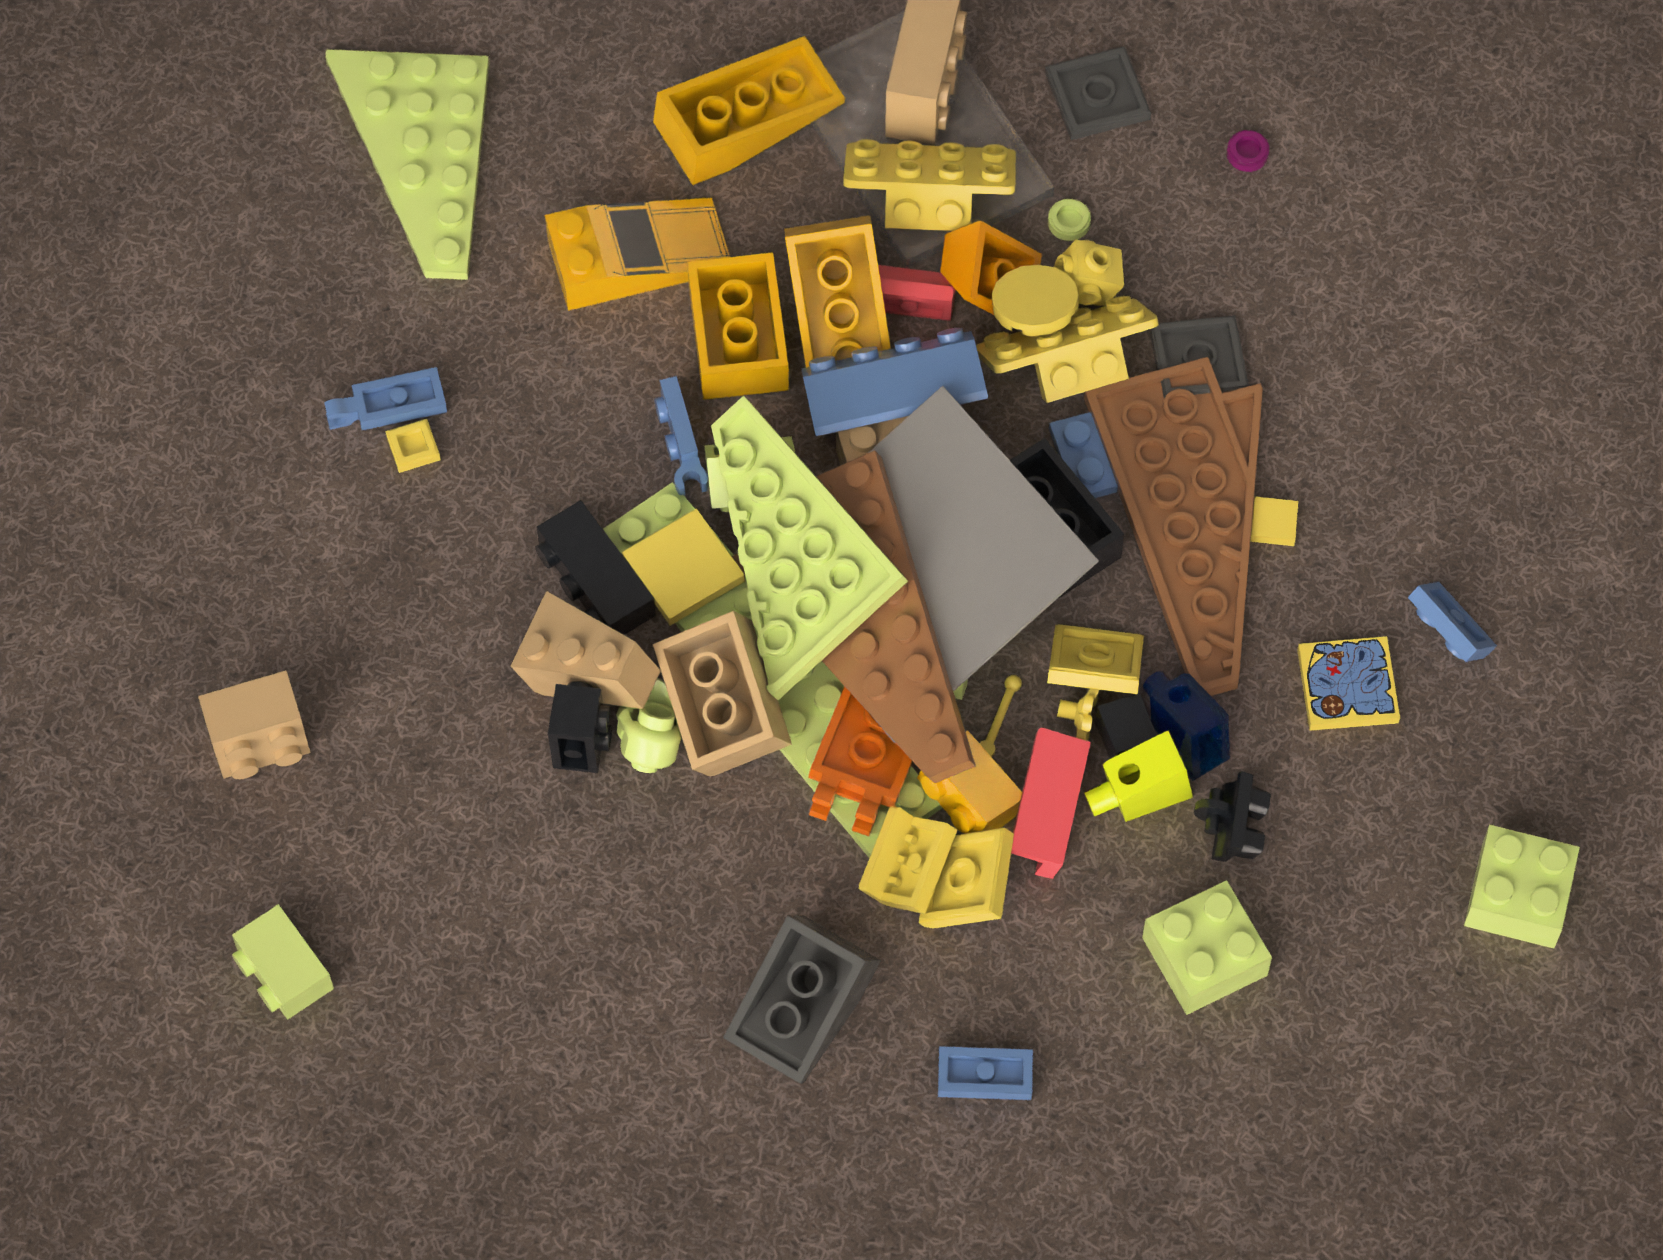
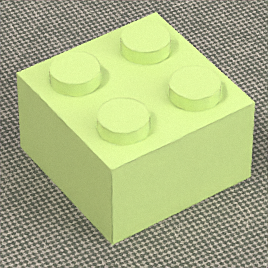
M1489 825L1480 852L1464 926L1555 948L1563 928L1580 847Z
M1227 880L1145 919L1142 938L1186 1015L1268 976L1272 956Z

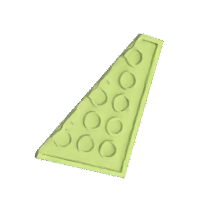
M326 49L327 65L339 87V91L349 109L360 137L368 150L377 174H379L425 278L468 280L489 57Z
M742 396L711 425L715 445L719 449L720 456L718 461L720 471L725 477L729 501H727L733 532L738 539L739 547L737 551L739 561L744 567L749 591L746 592L753 626L757 629L758 633L757 646L759 655L763 658L768 681L766 688L774 698L779 700L904 586L908 580L745 396Z

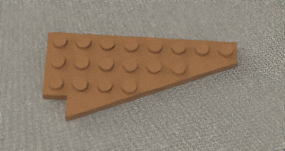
M1208 357L1130 377L1126 380L1084 392L1087 409L1092 414L1117 482V490L1187 681L1196 699H1201L1188 674L1211 696L1238 688L1263 392L1262 385L1259 383L1222 393ZM1170 378L1171 387L1208 384L1211 393L1194 395L1188 390L1176 389L1169 392L1164 398L1161 381Z
M874 450L816 477L905 576L908 582L830 652L822 662L933 783H938L976 765L883 460ZM738 554L732 556L734 561L745 574L744 567L740 564Z

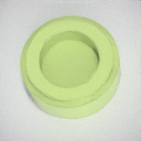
M1063 199L1056 202L1049 211L1048 227L1052 234L1061 240H1078L1085 236L1090 228L1091 214L1088 207L1081 201Z

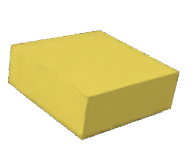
M427 419L385 431L399 473L441 460Z
M1254 497L1250 542L1294 546L1298 501Z

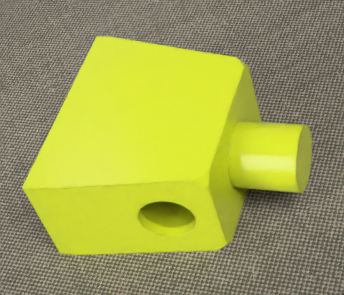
M1169 731L1163 732L1107 760L1103 764L1107 782L1084 791L1094 817L1119 806L1125 822L1193 798L1187 770Z

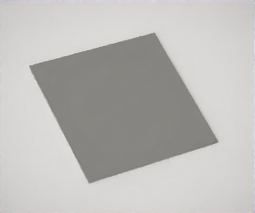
M942 386L868 453L875 450L882 457L952 690L955 691L1096 565L1099 560L946 388Z

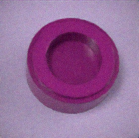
M1243 130L1235 133L1230 138L1227 145V159L1234 168L1240 171H1256L1266 164L1270 148L1267 139L1262 134L1252 130Z

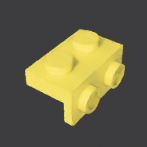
M891 806L864 870L859 889L881 904L925 914L956 836L957 829L945 822L914 817L900 807Z

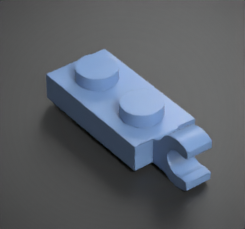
M437 367L352 385L353 397L331 399L324 402L330 430L349 426L356 420L360 421L362 430L447 412Z
M677 376L660 380L661 397L654 398L660 424L668 422L671 434L665 435L669 458L671 461L679 459L681 466L674 476L675 489L679 495L685 496L684 482L688 479H695L700 483L702 492L708 490V476L700 464L697 445Z

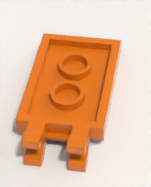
M845 686L810 768L808 778L818 781L819 784L813 795V804L809 815L826 821L836 794L860 803L856 811V819L852 831L869 837L880 805L882 804L887 807L896 805L913 761L897 743L890 739L875 719Z

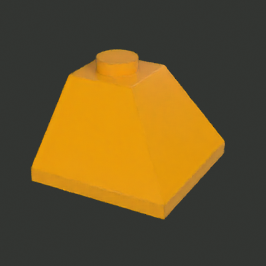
M980 220L945 234L940 272L964 300L994 315L992 292L996 282L1007 272L1021 266L1041 265L1042 254Z

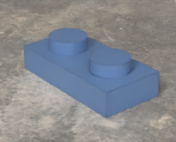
M1091 412L1049 423V431L1057 453L1094 498L1116 493L1118 485Z
M1440 582L1418 585L1409 595V600L1417 607L1416 612L1419 618L1427 625L1436 628L1445 638V645L1448 650L1457 658L1465 662L1483 659L1497 646Z
M939 1046L938 1097L1031 1100L1033 1050Z

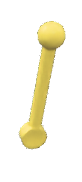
M1010 675L1006 678L1004 682L1006 691L986 740L980 742V745L991 757L995 754L994 742L1014 692L1019 691L1022 687V681L1017 675Z

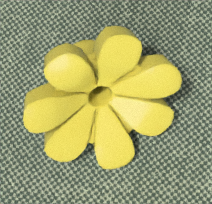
M1090 688L1079 699L1078 703L1060 700L1057 717L1074 720V725L1077 729L1076 738L1089 740L1093 722L1091 712L1092 708L1097 704L1099 689Z

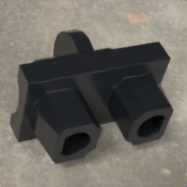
M1241 771L1238 773L1236 781L1225 783L1222 785V789L1212 788L1209 799H1202L1195 803L1194 815L1198 819L1205 821L1204 832L1215 835L1211 860L1226 862L1233 856L1254 859L1263 851L1264 832L1246 827L1248 817L1260 820L1266 816L1270 806L1271 794L1252 785L1253 774Z

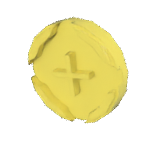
M1038 264L1021 266L1007 272L996 282L992 292V306L995 318L1004 328L1012 331L1013 327L1022 330V335L1028 336L1048 335L1065 328L1071 322V316L1075 311L1077 313L1079 307V295L1076 283L1067 273L1055 267Z

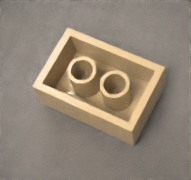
M907 0L886 89L885 137L935 145L938 130L947 129L950 114L949 97L954 95L958 79L957 62L962 60L966 44L964 32L967 12L960 10L961 0Z
M735 611L653 644L692 770L710 777L792 745L778 700L766 688V685H768L763 658L759 655L758 638L752 620Z

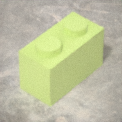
M279 904L232 934L238 950L232 956L246 977L254 973L263 986L258 988L257 991L271 1012L279 1008L288 1020L334 989L330 974Z

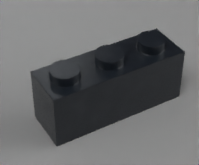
M582 500L536 527L539 544L535 546L539 558L548 569L553 566L556 567L562 575L559 582L565 594L572 602L579 599L587 609L584 613L623 635L656 616L654 597Z

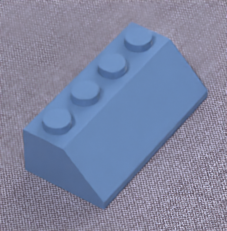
M951 328L938 332V338L921 342L919 337L905 338L894 343L895 348L878 351L875 346L865 347L853 351L851 358L835 361L834 356H825L809 361L810 367L802 368V375L815 435L830 434L909 416L942 386L946 388L960 405L988 399L972 332L963 333V328Z

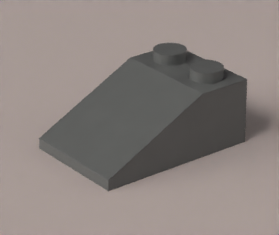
M787 915L723 1038L798 1083L803 1084L861 1000L881 960L804 915Z

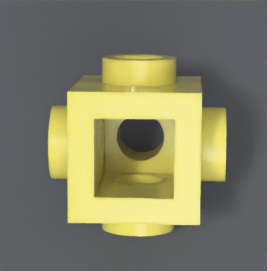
M1075 240L1055 261L1054 267L1067 273L1076 283L1079 304L1104 306L1106 301L1112 299L1124 287L1121 249L1099 245L1090 240Z

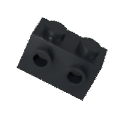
M571 682L568 685L556 684L548 729L554 769L598 773L601 751L609 752L612 739V725L609 724L610 706L603 705L601 689L594 688L592 685L584 682Z

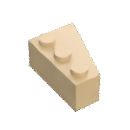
M546 591L511 664L515 672L538 694L554 697L556 684L568 685L571 682H584L592 685L594 688L601 689L603 704L644 709L661 672L635 641Z

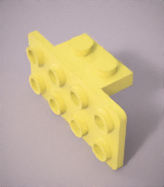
M862 139L846 145L843 185L854 189L886 190L885 228L954 231L971 224L972 193L1009 195L1015 192L1016 151L1007 149L999 144H990L981 148L964 147L962 144L953 142L944 143L941 146L921 145L915 141H903L899 144H880L875 140Z
M1119 296L1106 301V306L1094 310L1078 308L1077 313L1075 311L1071 316V322L1065 328L1052 334L1028 336L1022 335V331L1010 335L1008 332H997L986 336L984 342L977 344L976 348L979 358L994 373H1004L1035 364L1042 399L1049 403L1129 379L1120 338L1155 328L1159 323L1157 316L1137 299H1131L1130 296Z

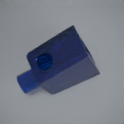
M1158 671L1145 680L1143 689L1150 697L1153 727L1158 734L1169 731L1187 770V774L1192 781L1230 759L1229 715L1190 674L1183 673L1170 680L1163 671Z

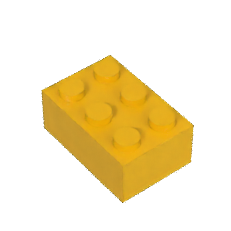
M773 253L687 262L703 400L789 391L788 358Z

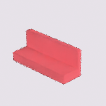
M878 265L885 313L951 321L956 289L941 272Z
M1039 728L1035 735L1014 825L1011 854L1038 861L1035 875L1053 879L1063 866L1091 742L1045 728Z

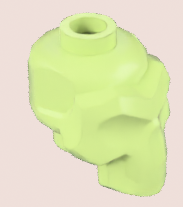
M657 678L644 709L620 706L616 714L618 718L617 734L621 738V753L631 762L634 769L644 773H654L658 769L672 765L676 760L681 741V733L665 682Z

